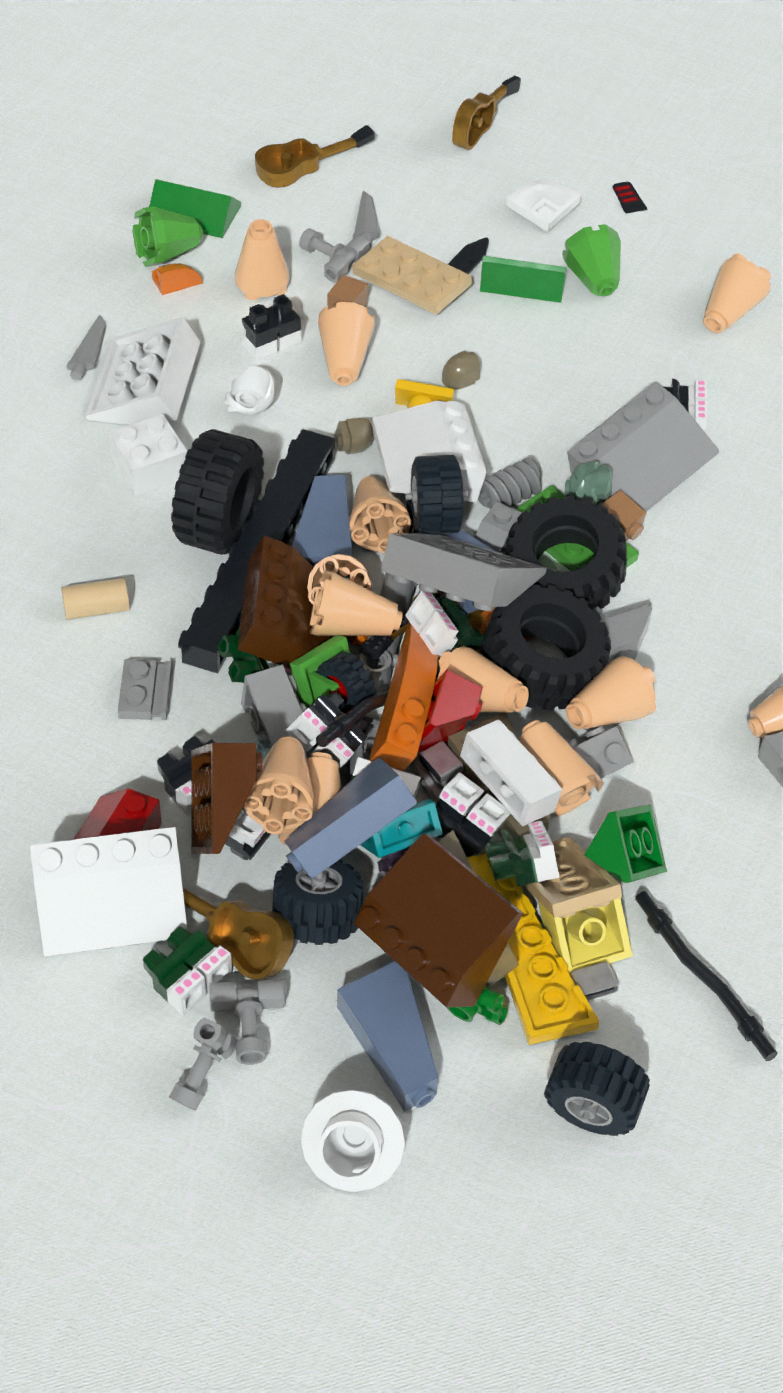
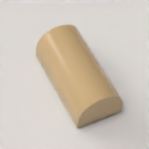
M125 578L61 587L66 620L130 610Z

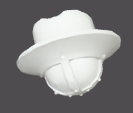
M350 1089L333 1092L314 1105L304 1120L301 1144L304 1159L318 1178L333 1188L358 1192L374 1189L390 1179L401 1163L405 1138L402 1122L388 1103L373 1093Z

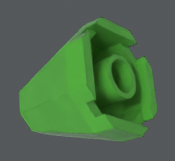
M146 207L135 212L134 219L139 218V223L133 225L132 233L136 254L139 258L144 256L147 260L142 262L145 267L156 266L198 246L202 239V227L194 217L157 207Z
M606 224L598 225L600 230H592L591 226L584 227L566 239V251L563 249L562 252L563 259L566 265L596 296H609L618 288L620 281V237L618 232Z

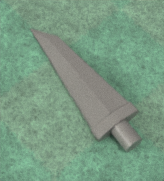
M363 190L353 238L356 235L365 237L370 242L371 248V240L378 238L380 231L377 225L373 198Z
M101 315L95 320L66 365L68 370H72L70 376L74 380H80L84 371L93 369L95 366L96 356L105 328Z

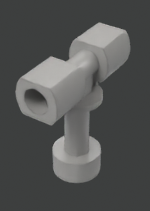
M311 228L306 229L302 233L299 241L300 248L309 253L318 250L330 256V261L324 265V276L334 283H337L342 275H346L349 272V264L351 262L355 263L370 251V242L363 236L356 235L346 246L338 243L334 247L322 241L320 233Z
M283 979L257 981V988L236 989V982L210 983L211 1012L233 1010L234 1015L241 1018L243 1039L236 1043L237 1061L245 1065L263 1062L266 1059V1045L263 1039L257 1037L256 1017L262 1014L263 1009L284 1008L285 993Z
M205 1017L196 1024L193 1033L194 1039L202 1044L201 1047L195 1045L193 1048L199 1052V1055L184 1085L181 1086L176 1083L169 1096L174 1101L195 1111L203 1098L197 1094V1091L212 1061L221 1062L222 1058L217 1055L225 1059L229 1058L236 1048V1038L226 1032V1029L220 1024Z

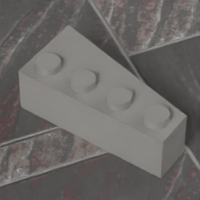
M283 664L246 675L244 679L241 705L245 713L250 711L252 718L251 726L255 735L263 734L261 739L265 756L280 738L291 737L285 730L306 710L303 703H298L295 695L297 694L295 680L291 674L287 675ZM317 743L308 752L305 751L306 758L311 757L310 754L318 746Z

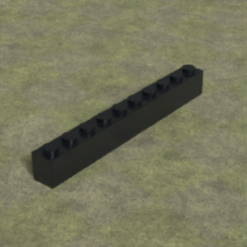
M302 429L296 440H291L286 458L279 461L274 479L268 480L265 495L262 500L258 499L255 503L253 516L250 521H245L238 542H233L228 560L219 566L215 583L207 587L203 604L200 608L197 607L194 610L188 630H183L180 635L178 648L181 649L182 663L219 673L227 657H221L217 648L224 635H235L240 628L248 560L264 535L289 545L299 526L314 477L326 476L335 461V438Z

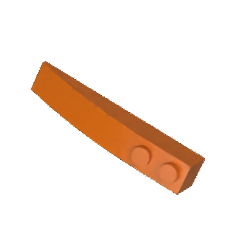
M408 622L369 758V761L373 762L380 757L391 768L405 771L417 757L430 708L439 655L431 653L420 634L417 633L410 622Z

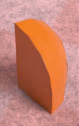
M167 264L152 271V280L162 295L203 284L200 274L185 264Z

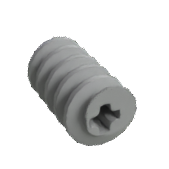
M527 457L522 461L514 463L513 466L504 468L503 471L500 470L493 475L485 477L478 497L479 502L489 509L496 502L511 507L512 503L516 505L522 499H529L531 494H539L541 484L540 471L537 464L532 458Z

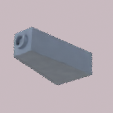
M345 475L314 477L292 547L313 567L327 556L336 554L352 556Z
M379 757L318 810L309 821H306L284 841L291 850L286 857L298 873L305 870L309 877L313 879L417 804V801L401 777Z
M393 961L337 990L338 1010L404 1112L414 1106L421 1108L430 1103L435 1095H437L438 1074L408 972L396 961Z

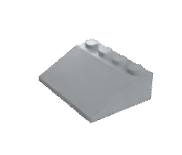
M655 382L567 451L571 473L580 464L592 462L593 460H597L601 466L608 465L613 475L611 496L621 490L647 512L719 454V449L679 400L659 383Z
M390 533L381 571L392 574V580L396 582L411 584V581L419 583V589L423 591L438 593V590L446 592L447 599L458 602H465V599L474 602L473 607L484 611H493V607L508 606L543 577L547 570L546 567L442 534Z

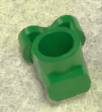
M486 986L474 1007H447L454 1016L466 1022H471L476 1013L484 1016L485 1019L501 1025L508 1014V1007L503 1005L504 995Z

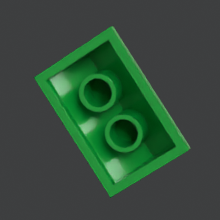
M155 179L149 207H157L194 217L197 223L201 225L203 234L223 238L241 207V201L232 196Z
M483 256L480 292L561 303L567 274L566 267Z
M651 804L609 812L584 856L624 883L667 872Z

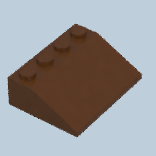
M265 535L248 560L237 649L278 665L283 664L284 667L291 669L290 663L333 638V636H316L309 633L313 627L310 625L313 605L308 598L307 585L309 574L314 567L294 547Z
M210 743L191 750V854L221 853L256 781V773H261L262 754L261 751H256V743Z
M423 833L369 892L354 924L445 1007H474L523 912L429 834Z

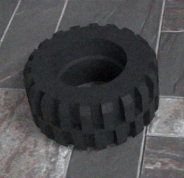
M211 429L202 432L199 438L193 441L192 448L188 449L184 464L181 465L179 470L180 475L175 484V495L172 498V530L181 543L225 555L230 552L233 542H238L245 521H250L253 516L255 503L259 499V495H261V483L264 478L263 452L254 440Z
M565 495V499L557 500L556 496L548 498L544 504L537 502L532 505L531 511L529 513L524 511L517 518L518 524L514 523L511 526L505 547L506 555L543 566L538 561L540 556L549 548L562 543L579 544L595 554L592 561L575 571L559 572L547 568L546 574L533 585H540V588H545L546 585L557 586V590L563 592L567 589L573 592L574 597L578 599L582 597L589 602L588 607L591 610L598 606L600 609L604 608L610 603V596L612 598L616 597L621 590V584L625 581L627 566L624 530L619 526V520L613 514L608 515V509L598 503L595 506L593 505V500L584 497L582 500H576L575 496Z
M540 585L530 586L508 606L495 607L481 639V654L521 681L523 686L528 688L529 697L526 707L535 709L536 706L548 711L554 710L557 706L559 710L566 709L571 700L603 670L610 657L611 640L608 636L609 632L605 622H600V614L596 609L591 610L588 607L589 602L582 597L580 599L574 597L573 592L567 589L563 592L557 590V586L546 585L545 588H540ZM534 636L544 638L557 645L567 658L559 659L542 655L530 647L523 637Z

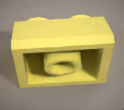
M620 898L612 900L607 906L585 908L577 911L575 915L566 918H554L538 901L543 927L551 936V943L559 957L562 956L566 962L569 974L575 970L602 962L612 963L632 957Z

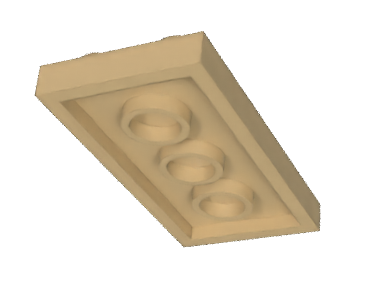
M386 236L352 265L353 274L435 315L441 312L472 284L471 275L389 236Z
M570 837L552 841L559 878L538 882L527 858L526 849L505 855V859L516 878L554 918L571 917L579 910L589 907H604L610 904L612 900L622 898L620 883L605 869L584 856L586 852Z

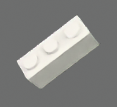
M496 720L466 734L460 757L522 827L555 812L563 789L537 762L535 756L527 751L517 740L514 733L508 730L500 720Z

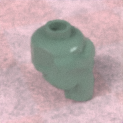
M597 460L580 464L574 468L570 480L565 482V495L575 496L576 500H582L583 497L593 500V505L597 506L602 500H607L611 497L613 478L611 468L608 465L601 466Z

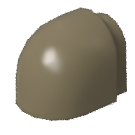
M462 351L455 354L444 365L442 371L443 384L451 389H462L475 384L480 379V362L474 352Z
M356 418L339 421L334 434L338 450L340 452L345 451L347 455L365 451L373 440V428L370 420Z

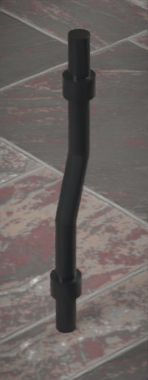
M390 687L382 693L365 698L346 714L341 713L330 721L329 727L317 735V744L321 747H326L336 738L346 736L353 730L356 722L370 711L385 705Z
M646 891L640 892L635 897V900L648 916L647 922L656 934H661L681 963L719 997L739 1024L737 1029L745 1040L753 1043L765 1061L774 1059L778 1052L763 1034L764 1028L755 1016H750L728 985L689 950L672 927L673 921L666 911L659 909Z

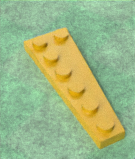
M501 850L467 857L473 872L523 912L508 941L519 965L505 975V979L528 1045L598 1030L599 1020L579 985H575L568 973L566 962L562 956L559 957L551 943V936L546 929L542 928L535 915L536 911L529 898L524 895L522 886Z

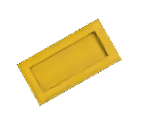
M397 379L395 385V404L404 405L407 408L433 401H454V389L402 379Z

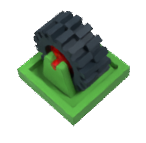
M336 635L290 663L300 704L303 703L306 709L323 694L328 696L336 692L344 700L345 706L341 711L346 714L362 700L376 694V689L372 687L375 685L374 679H369L368 676L371 674L370 670H364L363 666L365 663L362 660L357 662V656L354 654L350 655L346 637Z

